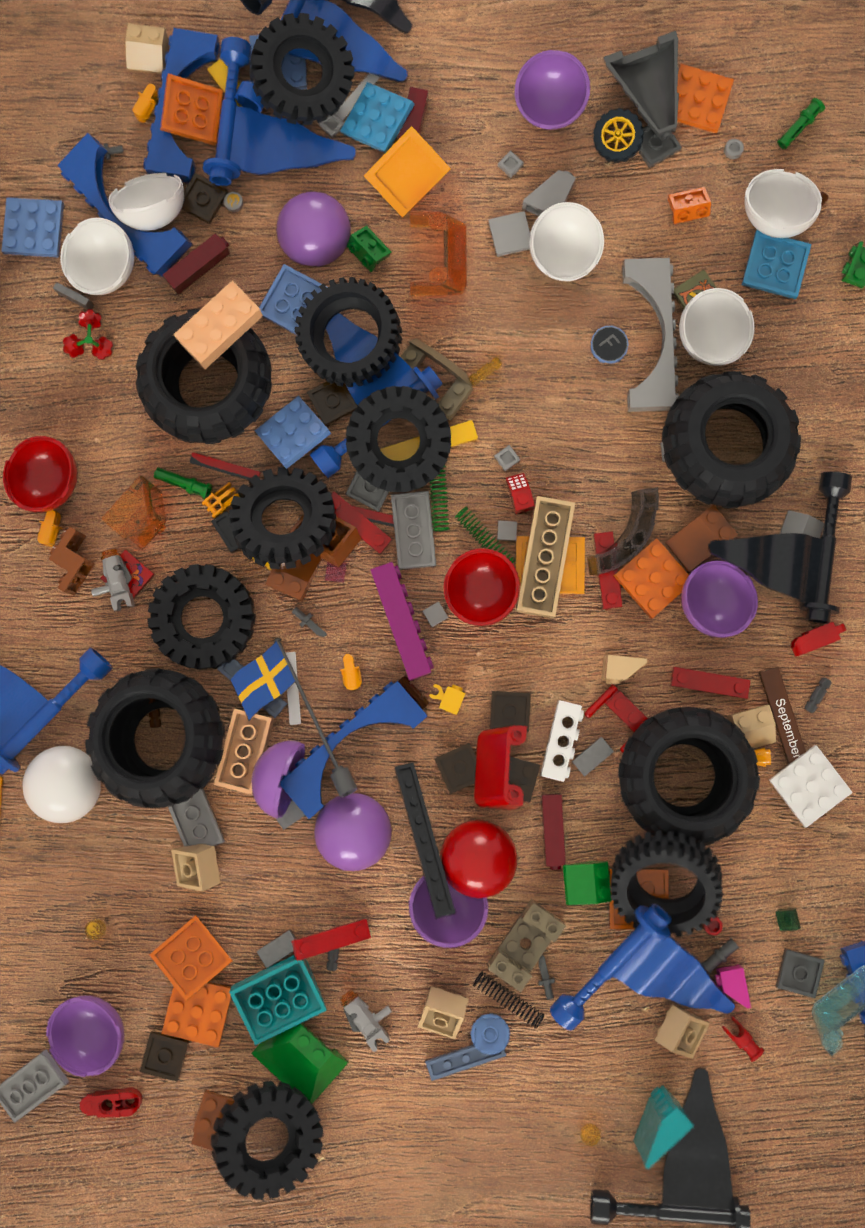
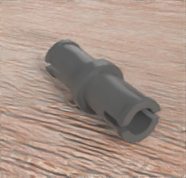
M730 938L722 947L716 948L714 950L715 953L701 964L709 973H712L722 962L725 963L727 958L739 949V946Z

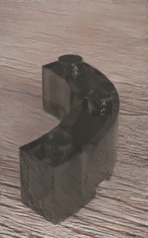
M658 487L631 492L632 508L628 524L620 538L612 546L601 553L587 557L590 576L615 570L633 559L641 551L655 526L656 511H658L659 507Z

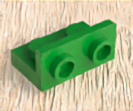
M367 225L351 234L347 243L349 251L370 272L374 271L376 265L391 254L389 248Z
M859 241L849 251L848 256L850 260L848 263H845L841 273L844 275L841 281L863 289L865 287V247L862 246L863 242Z

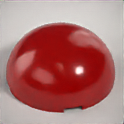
M35 436L22 441L13 449L15 451L9 458V461L6 460L3 470L4 488L12 502L27 511L47 512L60 507L70 498L77 484L78 470L72 453L64 444L51 437Z
M474 549L465 552L454 560L445 575L444 597L452 613L463 622L475 626H488L498 623L512 612L520 595V578L513 563L503 554L491 549Z
M471 820L456 826L446 836L440 851V859L447 882L459 893L472 898H486L502 892L511 883L517 870L518 856L512 838L504 829L490 821Z

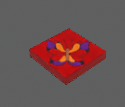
M124 550L120 556L132 576L128 586L134 599L155 574L131 553ZM102 575L100 579L107 583L106 577Z

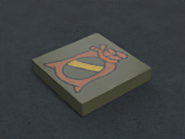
M702 270L674 289V296L684 309L694 296L702 291L717 287L705 270Z

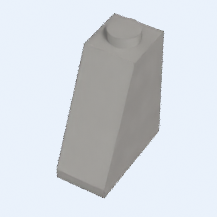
M558 170L524 199L522 209L539 216L547 208L566 202L576 177L568 171Z

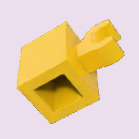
M434 684L433 687L437 688L439 693L437 695L430 694L429 696L432 699L441 700L440 709L457 715L466 694L462 692L463 688L452 685V687L447 686L445 693H443L442 688Z

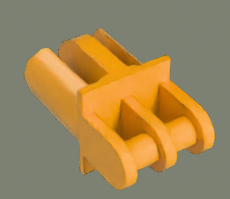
M148 84L143 93L138 91L139 98L132 108L135 117L141 123L147 122L159 100L158 92L153 84Z
M228 482L214 494L211 493L202 502V505H206L207 511L213 514V518L227 511L226 508L231 505L234 496L239 497V494L236 493L237 490L234 487L231 488V482ZM215 498L217 501L211 504L210 501ZM220 504L221 508L216 510L215 507Z
M54 510L47 511L44 521L39 520L41 523L37 538L39 543L48 547L55 545L59 530H63L59 526L61 520L60 513Z
M346 654L343 657L345 669L340 670L343 684L349 690H357L362 684L360 666L355 667L354 658L350 654Z

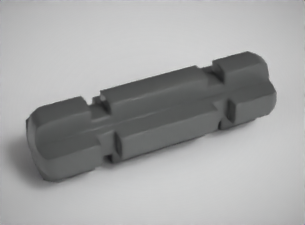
M825 677L821 678L818 683L819 686H816L809 698L810 702H807L804 707L810 713L816 711L818 708L817 704L821 703L827 692L826 689H829L832 684Z
M339 948L328 951L327 959L329 961H327L326 969L329 971L337 970L338 962L336 961L339 956Z

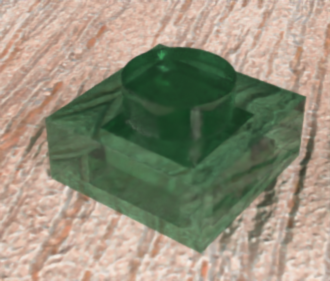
M796 909L775 911L780 931L798 930L801 928Z

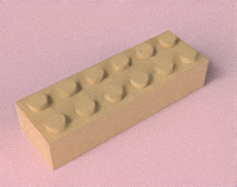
M537 496L516 612L551 619L555 618L575 508L574 502Z

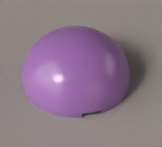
M547 50L534 55L523 65L515 83V100L521 114L532 125L547 130L566 127L578 119L585 110L590 95V80L585 67L575 56L563 51Z
M304 192L293 197L284 205L278 216L276 231L282 250L291 260L304 266L319 267L335 261L345 251L351 234V225L347 212L336 199L322 192Z
M716 560L706 562L690 573L683 585L681 604L686 618L694 628L711 637L725 638L741 633L750 625L757 612L758 596L756 588L748 575L733 564Z
M282 741L274 744L259 757L255 764L251 779L252 793L258 806L271 817L282 818L292 799L279 784L282 781V775L286 776L288 770L292 772L296 769L295 764L305 757V745L301 742Z
M352 793L345 797L337 796L321 809L315 822L314 837L320 854L328 863L341 870L359 871L371 867L384 856L391 841L392 829L388 814L375 799L364 794Z
M423 876L414 886L409 900L410 919L418 934L427 942L443 948H455L472 941L485 925L488 914L487 897L472 898L465 896L448 883L456 913L455 915L435 919Z
M87 995L71 998L59 1005L50 1016L46 1030V1037H48L50 1044L49 1050L55 1061L67 1072L81 1077L99 1075L108 1070L118 1059L125 1037L123 1022L116 1009L101 998Z

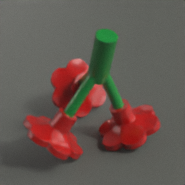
M92 309L80 312L78 323L81 327L87 329V336L84 340L78 339L75 334L65 337L63 339V351L69 354L71 358H76L84 353V344L91 343L93 346L92 355L97 356L99 360H104L106 357L111 356L112 341L104 336L100 337L99 340H93L91 337V330L101 326V315L95 313Z

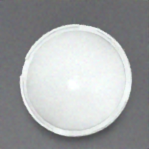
M772 169L758 174L749 183L744 198L745 211L749 221L761 233L775 238H789L806 231L817 219L822 203L820 191L809 178L798 172L793 174L783 172L784 169Z
M153 173L125 182L126 186L119 191L116 188L108 199L112 212L122 223L133 229L150 231L162 228L176 218L183 206L184 187L177 175L170 177L167 176V173Z
M572 202L558 203L544 210L535 220L529 236V249L534 263L545 275L559 281H573L586 276L598 264L604 248V234L599 220L588 208Z
M104 218L86 219L78 223V226L66 236L61 249V267L65 277L79 291L90 295L109 294L119 289L130 277L134 266L133 246L126 232L116 223Z
M713 288L700 292L685 306L680 318L679 333L684 348L695 360L710 366H722L738 360L748 350L754 336V318L741 296L728 289Z
M56 746L39 753L30 762L23 777V795L30 809L40 818L53 823L73 822L85 816L96 804L101 791V781H98L90 767L93 764L91 757L84 751L71 746Z

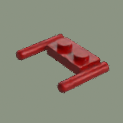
M613 684L584 713L585 717L590 718L605 703L633 732L648 719ZM626 743L620 748V751L622 753L624 752V747Z

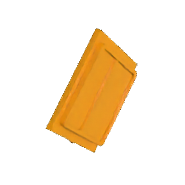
M411 126L364 177L403 218L451 168Z
M517 536L515 566L520 578V585L529 536ZM569 537L559 594H584L585 537Z

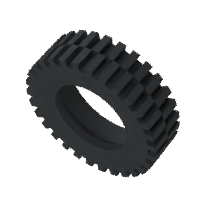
M342 277L339 278V284H336L333 279L329 281L330 287L328 288L323 283L319 286L322 291L317 293L314 289L311 292L314 298L312 300L306 298L304 303L307 307L301 306L299 309L302 317H296V323L299 325V327H295V333L298 336L295 337V340L299 345L297 348L310 368L323 380L325 378L328 383L333 384L335 382L337 386L343 387V383L347 387H353V382H356L358 386H363V380L365 379L368 383L373 382L371 376L376 374L380 378L382 376L380 370L384 369L387 372L390 369L388 362L394 363L396 360L394 353L399 354L400 348L398 343L402 344V337L400 335L402 327L399 324L401 322L397 312L383 290L377 289L375 284L371 282L367 284L364 279L360 278L358 283L355 277H349V283H347L346 279ZM349 309L362 310L371 315L376 321L378 327L376 346L367 356L356 362L345 363L334 359L329 355L324 344V332L327 324L336 314Z
M656 830V836H652L651 832H646L644 839L640 835L636 836L635 842L631 840L626 842V848L622 846L619 854L616 855L612 868L611 899L614 900L613 905L615 909L618 908V914L621 917L625 915V921L628 924L633 921L634 928L640 924L635 915V910L640 905L649 908L652 904H656L664 909L671 919V922L667 925L670 930V936L671 933H676V937H682L683 931H686L687 935L693 934V928L697 931L702 930V923L708 926L711 923V918L715 919L717 911L721 908V866L718 864L716 855L712 856V850L709 847L705 849V844L702 841L695 844V837L690 836L687 840L685 839V834L679 833L678 837L673 836V831L668 830L667 835H662V830ZM673 864L691 871L697 876V882L695 887L685 896L676 899H662L647 893L640 886L636 874L639 870L650 865Z

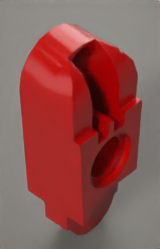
M830 622L803 632L801 636L794 638L790 643L793 654L797 657L841 639L839 634L847 631L844 623L835 626L834 622Z
M131 1087L101 1090L88 1093L80 1101L79 1107L82 1113L87 1114V1116L128 1117L140 1108L143 1098L139 1090ZM134 1098V1102L132 1104L128 1103L127 1099ZM105 1100H110L113 1107H108Z

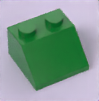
M587 861L563 865L566 905L611 902L609 866L607 861Z

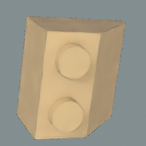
M128 23L125 39L127 70L162 74L163 69H165V56L169 45V37L165 28Z
M606 655L603 657L601 680H606V684L618 685L647 663V659Z
M762 705L727 715L728 720L742 730L753 749L776 742L775 721L770 705Z
M197 844L171 849L177 886L203 892L220 884L215 846Z
M431 986L418 1027L455 1039L465 1016L468 998Z
M672 1005L666 1013L662 1026L658 1029L655 1041L673 1053L693 1059L710 1023L681 1007Z

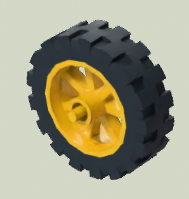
M617 108V110H609L607 114L604 113L601 119L596 122L593 131V141L596 150L602 158L604 157L609 162L614 161V163L626 162L639 152L643 143V127L636 114L631 113L627 109ZM617 122L625 123L621 129H618ZM611 124H614V132L607 129ZM627 126H629L632 131V133L623 132ZM605 133L613 136L607 141L604 138ZM623 137H632L631 142L627 144ZM615 140V148L612 149L607 144ZM622 142L625 148L618 149V143Z

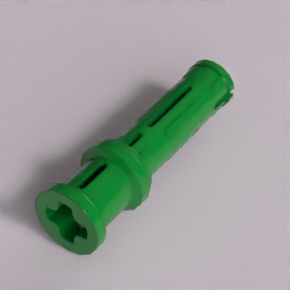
M813 98L810 101V105L800 112L797 121L777 141L781 149L786 150L807 125L812 124L815 121V117L825 110V105L820 99Z
M157 467L154 472L155 479L183 488L188 494L194 493L202 496L204 500L211 493L212 484L199 482L197 478L189 479Z

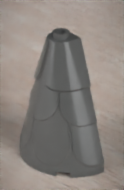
M676 31L659 36L656 45L623 56L622 51H618L603 57L607 69L623 88V92L637 107L640 116L657 137L663 138V140L672 137L677 128L679 68L677 67L678 37Z

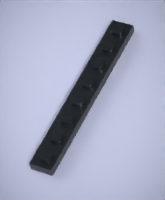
M414 763L396 766L394 768L435 919L455 915V908Z

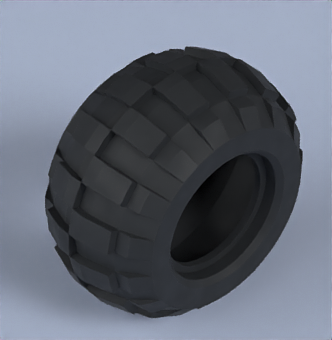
M202 308L187 310V314L178 317L174 314L163 321L164 325L157 331L153 330L144 342L146 346L143 352L139 353L136 364L137 393L147 414L166 433L189 443H220L221 440L230 437L234 438L245 432L244 429L252 422L255 423L262 414L266 400L270 397L272 388L271 362L260 338L252 328L248 329L220 355L227 359L237 371V379L230 393L224 399L211 406H189L181 396L179 380L183 369L194 357L178 342L174 334Z
M737 371L708 375L686 388L670 408L662 432L664 459L668 469L675 476V481L684 491L687 490L694 495L697 500L708 505L722 506L723 508L753 505L777 491L793 472L801 446V435L798 434L797 428L799 425L798 416L795 409L791 410L786 403L788 397L779 388L775 391L767 385V379L758 375H752L751 377L742 375V372ZM732 409L739 411L756 424L763 442L762 454L757 459L747 464L733 465L723 462L711 452L706 441L705 431L710 416L716 410Z
M146 669L122 677L117 681V684L112 688H108L97 700L99 704L95 712L90 713L87 722L90 731L89 739L85 740L86 754L91 756L93 764L90 767L98 781H102L107 787V791L114 797L137 807L163 808L187 801L200 789H203L212 779L213 772L216 766L220 764L224 752L222 750L223 737H225L224 722L221 721L217 703L196 680L171 670ZM148 698H155L156 702L149 704ZM160 708L176 710L182 719L185 729V744L181 756L168 770L154 769L145 764L139 757L135 747V733L140 721L148 713Z
M696 707L668 709L644 721L628 739L624 747L621 763H619L620 793L633 819L642 829L651 832L652 836H656V830H662V835H667L668 830L673 831V836L678 837L679 833H683L687 840L690 836L695 837V844L702 841L705 846L711 845L733 834L752 812L756 793L760 786L757 756L742 730L736 724L724 718L723 715ZM681 744L691 745L702 750L712 762L715 774L714 784L708 796L700 803L687 807L676 806L664 800L658 793L654 783L655 766L660 755L668 748Z

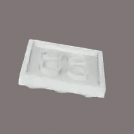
M817 745L811 747L769 779L770 783L805 828L853 793Z

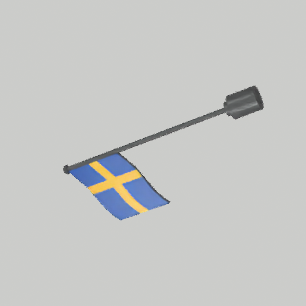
M277 637L274 639V644L263 655L241 668L232 677V685L250 721L260 709L280 697L288 688L296 683L335 768L332 770L333 773L330 777L340 797L348 796L358 790L349 768L343 767V765L338 766L282 647L281 638Z

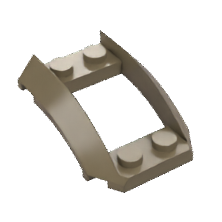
M417 338L410 340V345L401 358L412 369L416 366L419 367L427 356L457 378L438 403L447 419L452 420L473 391L467 373Z

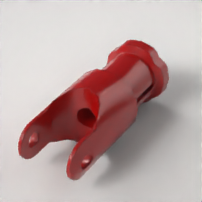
M731 1016V1019L739 1028V1034L734 1036L726 1027L722 1026V1028L732 1041L748 1054L749 1060L754 1062L761 1057L764 1049L759 1047L752 1040L751 1034L736 1018Z

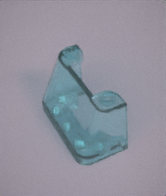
M865 965L858 968L825 994L812 1007V1016L822 1046L831 1057L842 1048L843 1041L841 1037H843L844 1033L841 1031V1027L865 1009Z

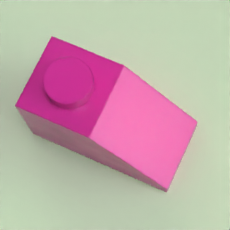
M733 965L717 968V975H714L716 986L720 987L724 993L744 1007L751 1008L743 967Z

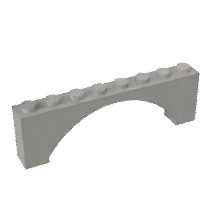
M670 258L624 259L622 264L623 284H629L646 298L659 319L662 331V349L658 363L652 373L634 389H629L627 393L628 412L669 411L679 397V394L675 391V386H678V375H675L677 356H674L677 342L676 338H673L676 321L672 319V312L675 311V302L672 301L671 294H674V283H671L673 264H670Z

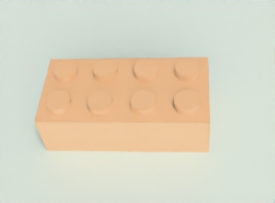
M232 280L184 324L174 336L196 361L206 369L263 315L260 308Z
M233 710L223 748V756L218 767L214 785L253 794L251 786L253 769L259 757L267 750L275 718L255 714L249 721L244 710Z

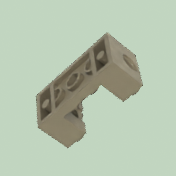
M531 899L488 961V970L519 992H522L532 977L531 970L551 941L556 942L566 927L565 923ZM523 938H528L531 940V945L528 948H522L520 941Z

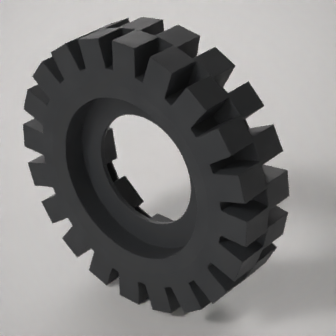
M293 13L285 14L281 21L277 17L270 22L268 28L266 26L263 28L253 47L249 73L250 80L254 82L253 89L256 96L260 95L262 97L261 104L266 109L271 107L274 110V116L279 119L285 116L287 117V122L292 124L302 121V125H312L315 120H317V123L325 121L329 115L332 117L339 110L340 106L343 105L353 83L351 81L354 77V66H351L353 61L351 50L346 51L348 43L343 36L339 38L336 36L338 30L331 24L325 27L323 25L324 19L315 16L314 21L309 20V14L299 13L298 18H294ZM298 48L307 49L318 57L322 65V77L315 87L301 90L291 86L286 81L281 66L284 56L289 51Z
M391 386L371 393V395L364 398L358 404L347 426L346 448L353 467L371 485L389 492H408L427 485L445 466L451 449V430L448 419L440 405L426 393L412 387ZM395 418L406 419L413 423L420 435L418 450L412 457L403 461H394L387 458L380 451L377 441L380 428L387 421Z
M278 467V475H273L272 469L262 471L264 479L261 480L257 475H254L248 479L250 487L243 484L237 490L239 497L234 496L232 499L229 520L236 544L240 550L242 549L243 554L249 560L254 558L255 563L263 567L268 562L271 569H280L281 563H285L286 569L295 568V561L300 560L302 565L311 561L310 554L313 553L318 557L324 552L323 544L328 546L333 539L332 533H335V519L337 518L331 493L328 492L327 486L322 480L318 482L317 476L310 472L305 476L302 469L294 468L292 474H289L288 468ZM277 500H292L303 509L304 518L301 525L289 534H273L263 526L262 514L264 510Z
M199 564L189 565V568H180L174 571L173 576H167L161 581L163 584L161 588H156L152 595L155 597L154 601L149 603L148 612L151 613L150 618H147L148 628L152 629L153 634L150 635L154 643L159 646L158 649L164 656L169 657L171 661L197 670L215 669L226 662L230 663L233 659H236V655L239 652L242 653L248 646L246 643L248 639L252 638L254 632L252 628L256 619V615L253 612V608H255L253 600L250 598L246 587L224 569L207 564L205 566H200ZM197 597L214 599L220 605L223 612V622L220 629L214 635L207 638L191 636L182 624V611L189 601Z
M265 1081L262 1088H259L257 1084H253L247 1087V1094L243 1095L241 1091L232 1097L235 1102L232 1105L226 1103L221 1109L223 1117L222 1119L216 1118L213 1126L216 1133L211 1134V1146L213 1148L211 1152L222 1179L224 1178L226 1184L232 1190L236 1188L239 1195L247 1198L249 1193H251L253 1199L263 1200L265 1193L268 1194L270 1199L280 1197L279 1190L284 1188L286 1193H289L295 1189L293 1182L296 1179L302 1184L309 1176L305 1170L307 1167L314 1169L318 1162L315 1153L321 1154L323 1146L319 1139L323 1137V1127L319 1123L321 1119L308 1098L296 1087L292 1089L287 1083L279 1082L278 1086H276L273 1081ZM265 1118L279 1119L286 1125L288 1130V1141L284 1150L275 1158L266 1161L256 1160L251 1157L246 1149V1137L250 1128L256 1122Z

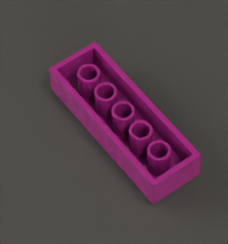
M393 562L370 569L409 680L413 681L432 674L431 669H434L431 658H426L424 651H427L424 638L420 639L418 636L421 630L418 621H413L411 615L415 613L411 602H406L405 597H408L405 585H400L399 579H402L398 565L394 566Z

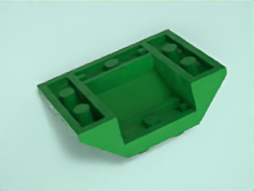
M304 1021L261 1042L251 1054L281 1082L289 1084L292 1089L296 1087L313 1104L349 1061L335 1048L331 1051L304 1026L306 1022Z

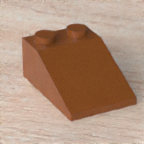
M712 505L667 540L665 544L685 569L690 572L712 555L708 551L710 541L732 540L738 534L716 506Z
M304 514L289 531L290 533L301 525ZM336 516L335 533H332L333 539L328 546L323 544L324 552L319 556L339 568L360 542L361 537L355 526Z
M312 553L310 554V562L302 565L301 561L297 560L295 561L296 567L286 569L285 563H281L280 569L271 570L265 585L303 602L323 558L320 556L316 557Z

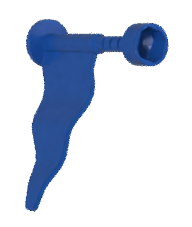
M289 0L280 21L285 14L293 13L294 18H298L299 13L309 14V20L314 21L315 16L324 19L323 25L325 27H328L330 24L338 30L336 36L338 38L343 36L348 43L346 51L351 50L353 57L351 66H354V72H367L398 82L406 80L407 71L395 62L373 37L363 31L336 4L326 0ZM298 48L287 53L291 56L305 58L321 64L318 57L307 49ZM251 80L242 81L234 98L242 107L250 108L260 113L264 106L261 104L262 97L260 95L256 96L254 92V82Z
M226 37L222 40L220 59L228 67L225 97L221 107L216 157L206 159L203 162V171L209 175L210 182L219 186L231 185L232 179L240 176L241 171L258 175L271 174L287 169L312 168L335 161L353 160L355 158L356 150L353 146L321 137L299 123H288L285 118L279 119L250 108L237 106L234 96L237 92L239 69L249 64L251 45L248 41L239 37Z
M340 313L336 314L326 326L335 359L345 363L356 362L367 356L377 344L378 337L355 325ZM394 353L395 362H388L390 369L387 372L384 369L380 370L382 374L380 378L375 374L371 376L373 382L368 383L365 379L363 380V386H358L356 382H353V387L347 388L358 406L371 393L391 386H406L424 393L429 392L436 400L439 398V395L435 390L442 386L443 383L430 366L422 372L417 366L412 369L397 353ZM346 438L335 447L321 445L310 453L311 458L327 478H330L341 469V456L347 452Z
M90 647L79 658L80 672L49 701L26 681L0 665V774L3 775L8 769L17 772L21 767L14 757L62 710V706L89 679L102 680L113 669L112 665L95 649Z
M652 904L649 908L640 905L635 910V915L640 924L600 965L598 972L575 996L561 995L550 1007L551 1015L555 1021L566 1030L572 1031L585 1018L584 1003L606 980H610L612 977L620 980L640 995L666 998L690 1008L713 1009L728 1014L734 1010L735 1004L714 984L702 964L670 936V930L667 926L671 922L669 915L660 906Z

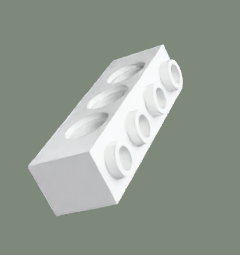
M558 700L540 776L564 782L565 778H569L571 767H568L569 759L573 760L575 748H572L574 740H578L580 730L577 729L578 721L582 722L584 715L581 705ZM565 717H569L572 720V725L569 728H565L562 724V720ZM560 736H565L568 739L565 747L558 745V738ZM556 755L563 757V763L560 766H556L553 763V758Z

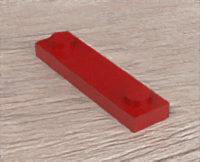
M333 492L331 496L336 516L355 526L361 539L381 554L391 543L392 539L337 493Z
M613 531L595 533L593 538L603 610L622 608L620 583L613 576L618 572Z
M673 667L670 686L748 699L751 680Z
M361 919L295 939L291 942L295 959L300 961L370 939L371 935L367 919Z

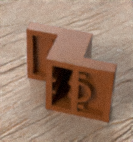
M69 527L61 534L59 544L55 545L50 551L51 556L49 560L68 571L67 574L62 575L60 578L58 589L75 596L95 563L77 553L86 535Z
M208 1090L204 1091L192 1131L194 1135L191 1144L213 1151L211 1134L216 1133L213 1128L216 1118L222 1119L221 1109L226 1103L232 1105L235 1102L233 1098Z

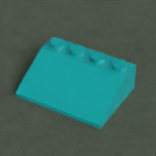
M295 955L233 984L229 991L255 1045L327 1011L307 959L296 961Z
M664 1085L656 1087L651 1092L633 1140L647 1169L694 1127L680 1103Z

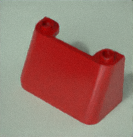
M515 725L488 729L478 735L474 801L479 807L514 810L523 806L522 789L517 785L508 784L510 745H520L526 740L527 726Z

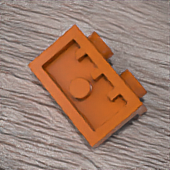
M705 187L668 195V202L673 211L674 224L710 216L711 200Z

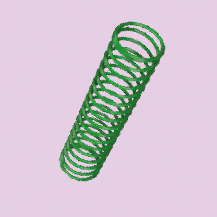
M438 474L436 477H444V476H447V475H446V474ZM442 478V479H433L431 482H433V481H446L447 479H445V478ZM430 482V484H432V485L430 486V488L432 489L430 492L433 493L432 495H435V494H447V493H448V492H437V493L432 492L433 490H445V489H447V487L432 488V486H435V485H447V483L433 484V483ZM431 495V497H432L431 501L433 502L432 504H435V503H447V502H448V501H433V499H437V498H438V499L448 498L447 496L434 497V496ZM432 505L433 508H437V507H448V505H440V506ZM432 508V510L434 511V512H432V515H435V516H433V517H436V516H448V515H449V514H439V515H438V514H433V513H435V512H446V511H449V510H448V509L434 510V509ZM432 517L434 519L432 523L435 524L432 526L434 528L432 529L433 531H446L450 529L449 527H434L436 525H448L449 523L434 522L449 520V518L435 519Z
M466 506L455 516V518L458 517L457 521H461L460 524H464L463 528L467 527L466 531L470 530L469 534H473L472 538L476 537L475 541L479 540L478 544L483 543L481 547H485L486 549L496 537H494L491 541L485 544V542L493 535L491 534L485 540L480 542L490 532L488 531L483 536L478 538L481 535V533L487 528L485 527L481 532L475 535L476 532L484 524H482L479 528H477L475 531L471 533V531L481 521H479L473 527L468 529L472 525V523L478 519V517L475 518L471 523L466 525L467 522L475 515L473 514L469 519L463 522V520L472 512L470 511L467 515H465L463 518L459 520V518L469 509L468 506ZM499 540L487 549H492L499 542ZM500 544L493 550L496 551L502 544Z

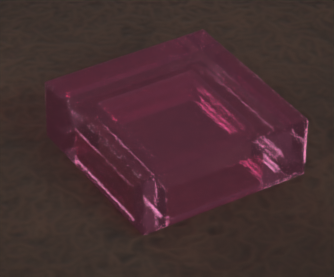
M327 561L325 581L344 583L347 564L342 563L338 568Z

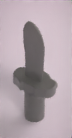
M108 143L104 144V148L107 150L104 156H106L107 160H111V155L124 153L122 145L109 147Z
M298 607L293 609L292 613L302 621L299 624L302 628L307 625L318 636H327V633L311 620L313 617L311 613L306 615Z
M542 955L539 959L542 980L538 981V985L544 986L546 999L548 1000L554 998L551 984L555 983V978H549L545 956Z

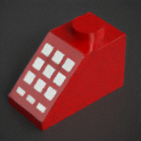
M525 474L506 477L515 514L534 510L535 504Z

